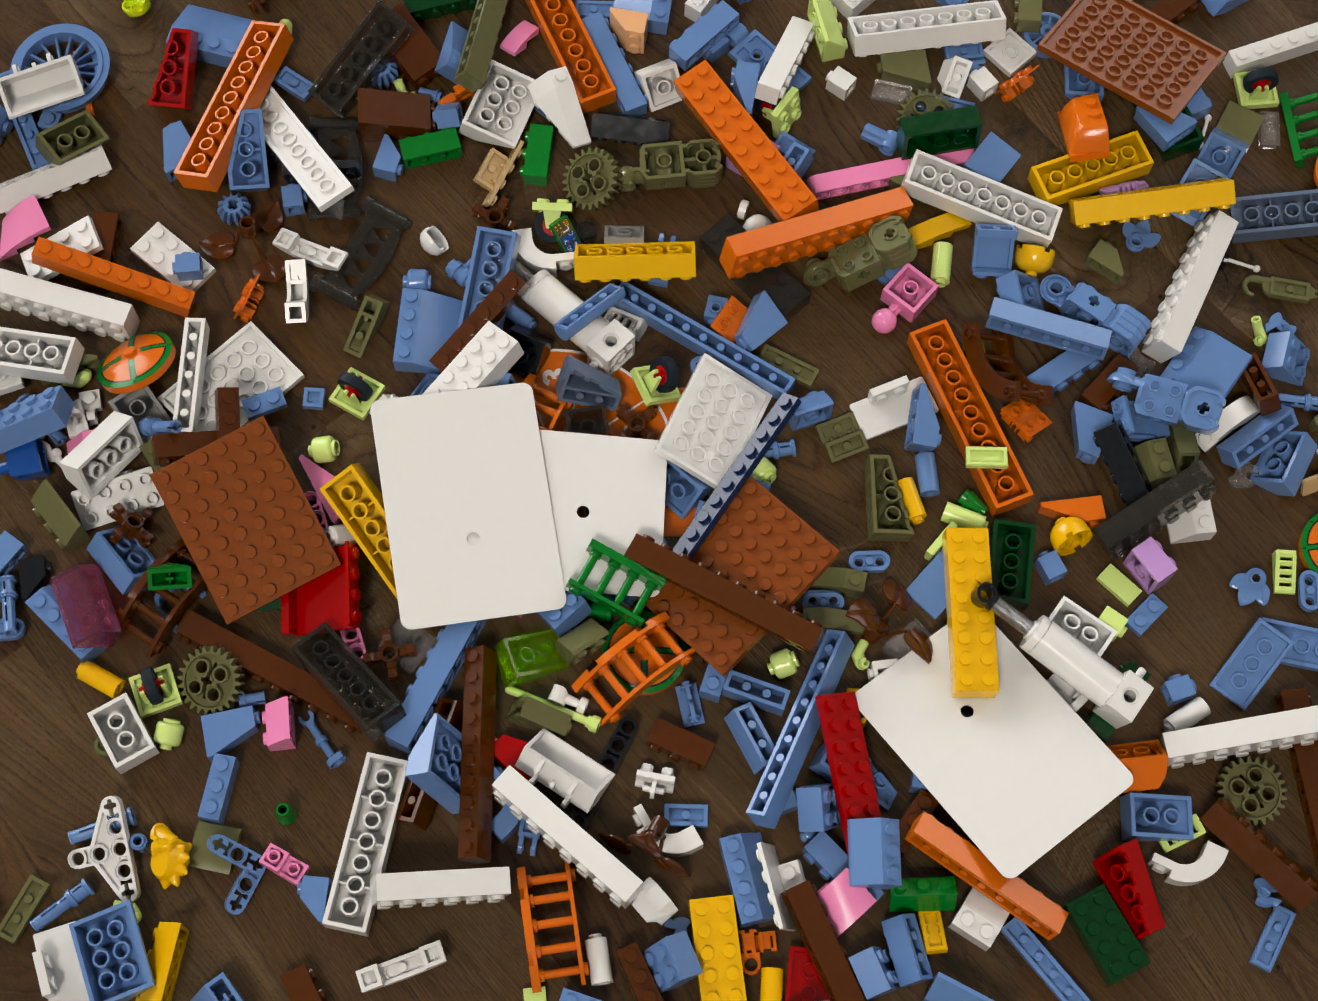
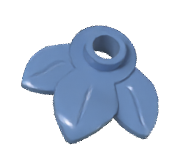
M1148 220L1140 221L1136 225L1131 222H1125L1122 227V233L1126 238V247L1132 252H1140L1144 248H1153L1161 239L1160 234L1151 233Z
M1252 568L1246 573L1236 574L1231 579L1229 586L1238 589L1237 598L1240 606L1248 605L1255 600L1260 605L1265 606L1269 601L1270 589L1265 584L1266 574L1263 570ZM1254 574L1259 576L1258 582L1253 581L1252 577Z

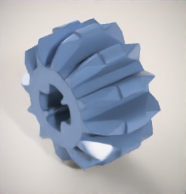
M384 55L382 59L376 56L375 61L369 60V66H366L367 80L371 82L373 87L378 85L381 89L386 85L389 88V83L394 84L393 81L399 76L398 66L393 62L392 58L386 60Z
M230 192L229 197L223 195V201H218V215H220L223 222L227 221L229 226L234 222L239 226L241 218L251 215V204L246 196L242 197L239 192L235 196Z

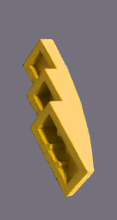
M948 212L909 228L908 232L912 234L918 250L932 246L937 240L951 237L954 232L969 228L972 222Z

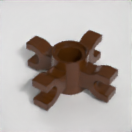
M504 196L497 207L486 210L481 205L475 204L472 209L474 212L473 217L487 222L485 227L503 229L505 231L518 230L516 222L504 218L505 213L510 208V204H508L510 199ZM494 218L499 219L498 221H491Z
M623 405L616 410V417L627 425V429L620 433L618 437L657 439V436L646 428V424L656 417L655 413L657 410L652 405L642 415H631ZM639 424L642 427L639 429L632 428V425Z
M120 502L114 505L112 508L114 511L109 516L118 521L121 526L113 530L114 535L110 536L109 539L114 544H117L123 538H136L144 549L150 546V541L155 536L151 532L146 531L142 526L150 522L151 519L149 517L154 512L148 507L140 514L136 512L127 513Z
M381 629L383 645L380 647L379 652L363 654L364 663H366V666H371L383 662L388 668L390 681H400L397 665L401 658L417 656L414 644L397 648L392 642L390 629ZM394 651L395 656L393 658H385L387 652Z

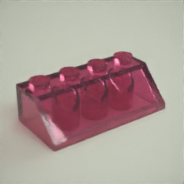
M98 563L77 564L51 577L50 582L73 649L114 646L122 630Z

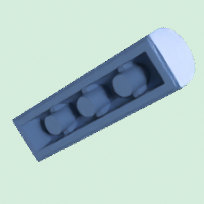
M611 283L606 285L555 323L553 326L556 334L564 341L569 340L625 298L624 288Z

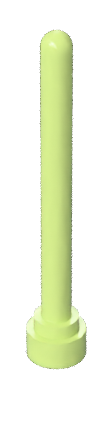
M508 685L505 687L507 694L517 698L528 696L571 715L572 720L584 724L590 732L596 734L600 728L602 717L597 715H589L587 717Z

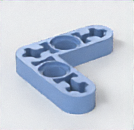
M212 835L207 840V849L212 854L241 868L224 902L225 910L229 914L237 915L246 908L266 867L260 864L261 868L253 870V865L249 862H246L245 866L242 865L247 859L248 853L251 854L248 859L252 861L260 860L262 855L224 835ZM220 838V843L225 847H228L229 843L231 844L227 849L226 856L223 855L226 850L222 848L214 850L213 840L216 841ZM235 848H239L243 852V856L239 861H235L231 857V852ZM244 878H248L251 881V888L247 891H243L240 888V881ZM237 891L240 894L246 895L245 899L240 897L238 900L240 908L231 910L232 905L230 901H235L238 897L234 892Z

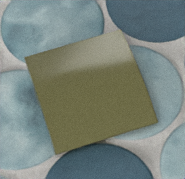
M1230 100L1216 128L1249 144L1250 147L1265 116Z
M853 411L814 426L831 463L869 449L862 429L860 430Z
M199 820L192 841V849L189 853V866L230 875L233 864L212 854L207 849V840L212 835L221 834L240 843L242 829ZM220 838L216 841L213 840L212 844L215 845L214 850H216L217 848H222L226 850L223 853V855L226 856L227 849L231 846V844L229 843L228 847H225L220 843ZM238 848L233 849L231 852V857L233 860L235 859V853L236 851H238Z

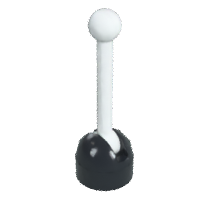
M1225 252L1220 264L1234 263L1252 269L1255 273H1258L1261 269L1259 265L1253 266L1231 259L1227 252Z

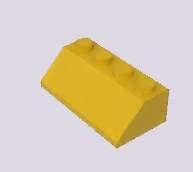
M159 922L158 927L154 928L152 935L154 944L153 948L148 951L147 956L156 985L139 994L135 1001H172L189 934V929L178 922Z

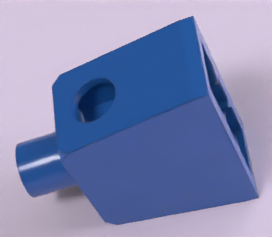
M40 438L5 452L6 461L0 463V474L5 475L9 473L12 478L18 481L51 476L43 440Z

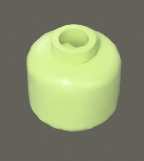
M329 435L315 437L312 439L311 445L308 446V454L319 464L333 462L340 455V445L338 440Z
M763 457L750 476L756 480L772 484L776 479L777 469L766 457Z
M787 648L772 653L769 657L770 663H767L770 674H775L778 679H784L797 673V667L800 666L795 652Z
M163 718V721L157 722L153 740L160 744L159 748L172 750L173 747L181 745L184 726L180 724V720Z

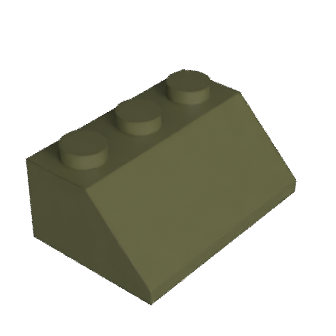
M86 109L36 134V148L47 162L60 166L109 141L110 138Z
M43 480L30 500L35 506L32 508V511L38 519L42 517L45 519L44 527L50 535L52 533L57 535L58 538L55 541L62 550L66 548L69 553H72L91 538L48 480Z

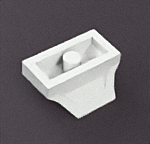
M956 55L951 59L943 61L937 80L944 94L960 99L973 61Z
M651 877L643 882V890L631 904L647 923L658 922L661 926L678 912L672 900Z

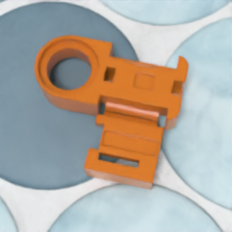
M460 84L453 86L454 93L451 92L440 99L438 104L461 102L470 96L473 99L475 92L471 93Z
M756 929L738 931V936H741L743 954H741V960L745 974L754 976L760 972L762 964L760 952L758 951L764 953L765 949H771V952H778L775 930L757 932ZM770 936H772L773 948L771 947ZM748 959L757 961L758 966L756 970H746L745 963Z

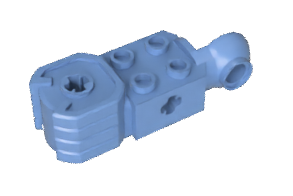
M1052 274L1046 276L1040 284L1042 298L1059 308L1061 316L1112 330L1108 348L1117 354H1121L1123 357L1131 356L1146 336L1147 330L1151 327L1149 319L1130 305L1118 304L1116 306L1109 297L1101 295L1094 287L1083 282L1078 283L1075 288L1065 277ZM1052 289L1057 290L1059 293H1054Z
M1118 367V370L1106 379L1117 390L1131 392L1132 389L1137 390L1134 403L1136 417L1176 427L1177 423L1182 424L1186 430L1204 435H1210L1219 428L1218 422L1222 415L1223 407L1226 404V399L1220 391L1202 386H1196L1189 390L1186 383L1148 373L1143 378L1135 376L1136 371L1124 367ZM1205 407L1208 411L1200 414V410L1197 409Z

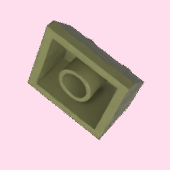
M1166 437L1145 441L1133 447L1152 487H1157L1176 478L1177 472Z

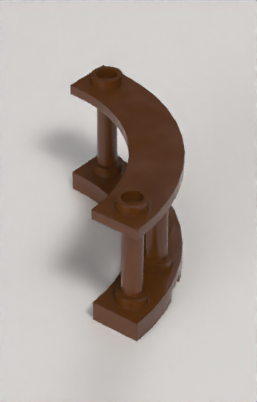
M979 322L963 323V339L968 363L976 380L988 393L1005 401L1019 402L1022 399L1030 404L1052 407L1053 386L1041 385L1026 377L1025 372L1013 358L1015 352L1011 334L993 329L992 333L980 331ZM981 339L992 341L994 354L984 353ZM989 362L996 363L999 371H995Z
M182 538L167 549L168 554L163 559L158 557L149 567L152 568L166 563L176 564L180 560H185L197 568ZM146 570L127 595V598L130 600L124 609H119L109 631L117 635L122 631L128 630L150 645L146 657L151 658L155 654H160L165 649V642L177 621L190 604L207 588L203 577L201 576L197 581L192 578V588H189L181 599L167 589L153 590L175 605L167 618H164L143 603L144 598L149 592ZM137 610L161 625L155 638L133 624L132 619Z

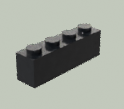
M595 110L592 117L591 137H595V140L598 141L614 139L615 143L621 144L630 141L637 146H642L645 143L669 142L672 120Z
M1119 419L1094 431V443L1097 447H1100L1103 453V462L1106 466H1109L1112 472L1111 478L1120 489L1122 501L1130 507L1151 498L1155 492L1121 420Z

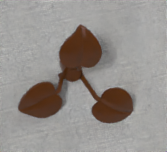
M278 200L262 206L251 217L245 216L239 221L240 229H237L235 240L232 234L220 231L198 242L200 249L208 257L215 260H225L234 255L233 247L238 245L240 235L242 234L246 239H253L262 260L253 266L254 276L256 277L260 274L258 280L264 283H276L285 277L286 270L283 259L275 254L265 259L256 239L257 231L262 229L265 232H273L282 226L284 219Z
M887 580L882 584L883 595L893 605L880 620L879 616L876 615L875 607L864 599L855 601L849 607L846 617L855 620L866 628L863 631V636L867 642L874 644L880 638L884 641L889 637L904 634L903 638L906 644L928 664L931 662L932 643L929 637L920 629L913 628L911 631L903 629L886 634L888 627L884 620L896 606L903 611H906L911 606L910 595L902 585L893 580Z
M655 815L650 825L646 826L640 834H630L628 836L630 843L613 834L602 832L598 834L609 847L619 853L631 854L632 850L630 848L635 846L655 857L654 863L665 873L675 877L691 876L678 862L662 855L663 844L666 839L664 834L670 822L660 815Z

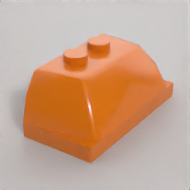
M1098 93L1075 97L1064 105L1061 111H1057V119L1070 163L1110 157L1108 125Z
M1159 739L1107 745L1133 775L1132 785L1122 793H1141L1144 790L1160 788L1166 777L1168 755Z

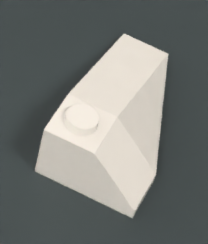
M566 66L549 70L527 85L534 105L544 112L547 120L559 129L558 132L573 149L591 144V138L576 90Z

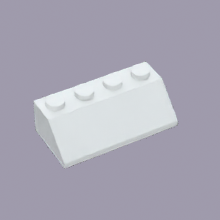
M113 411L59 462L66 479L88 499L92 500L141 452L139 446L144 443L133 417Z

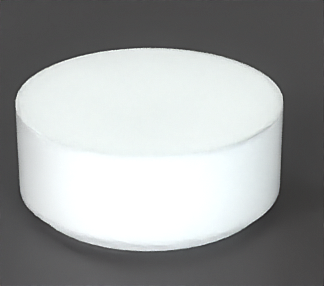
M741 200L737 218L745 220L750 201Z

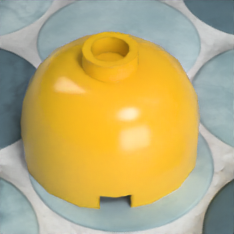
M1018 244L1015 251V262L1020 270L1025 271V274L1037 277V274L1045 273L1051 268L1056 251L1050 249V252L1044 251L1045 247L1022 244L1021 248Z
M1061 517L1056 520L1050 532V543L1059 556H1067L1075 553L1074 548L1079 545L1083 548L1091 540L1093 533L1082 519L1078 517Z

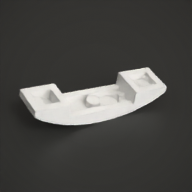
M281 228L272 242L275 247L297 259H306V263L327 270L339 271L349 255L348 252L331 246L329 249L305 240L298 233L285 228Z
M438 940L421 946L418 950L380 964H373L355 972L361 992L365 993L426 972L447 962L441 941Z

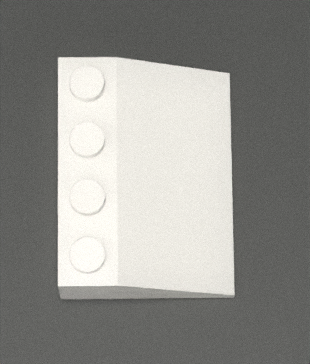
M491 59V68L486 75L487 82L482 89H477L461 123L459 133L476 141L515 149L535 106L527 89V85L535 79Z

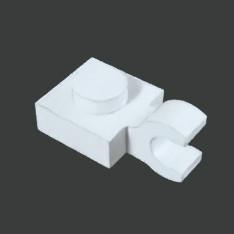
M100 390L79 392V399L82 401L87 421H89L90 426L97 425V411L103 410Z

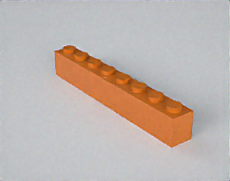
M38 237L31 254L33 264L186 318L189 317L195 302V291L42 237Z
M924 811L915 818L904 838L906 841L1047 940H1051L1060 934L1069 915L1061 905L1048 899L1041 891L1034 889L1020 877L1006 878L1002 876L988 858L973 846L970 841L957 835L950 827L936 820L933 815Z

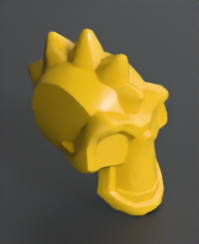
M157 823L150 831V839L154 840L151 844V870L156 878L159 879L163 889H167L171 884L179 887L181 877L188 875L189 852L192 849V843L179 839L164 823Z

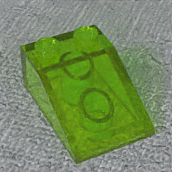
M552 630L504 638L492 649L497 653V664L506 688L526 684L571 667L570 665L567 666L554 647L559 637Z

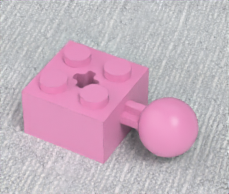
M910 263L905 264L883 288L880 300L888 305L889 308H881L873 314L871 320L873 328L881 334L892 332L897 325L896 316L898 314L912 323L936 296L939 285Z

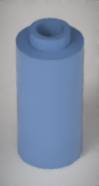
M920 450L914 456L920 496H937L940 494L935 453Z

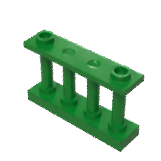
M1283 92L1279 95L1294 162L1297 169L1305 167L1304 160L1307 157L1318 154V146L1305 150V148L1301 149L1300 143L1304 142L1303 140L1318 136V128L1301 133V131L1297 132L1296 126H1299V123L1318 118V110L1297 116V114H1293L1292 109H1295L1296 106L1318 100V92L1295 99L1293 97L1289 98L1288 93Z
M592 538L586 549L590 557L577 580L575 581L570 578L566 587L569 588L572 594L576 596L582 595L622 617L628 625L640 628L645 619L640 617V614L653 591L658 590L660 592L667 580ZM602 559L608 563V568L596 590L593 591L584 586V583L597 560ZM620 569L626 573L627 578L614 601H611L602 595L615 571ZM640 580L645 583V589L631 612L623 608L621 604L634 581Z

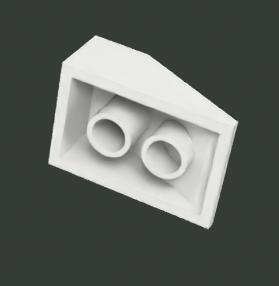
M972 887L948 928L984 951H987L993 944L1010 913Z

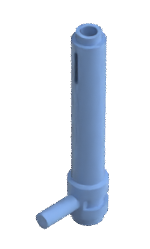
M471 258L465 264L460 260L456 261L453 259L445 268L447 276L452 280H457V284L461 287H466ZM516 304L506 313L505 317L516 325L519 324L531 330H534L537 325L535 318Z

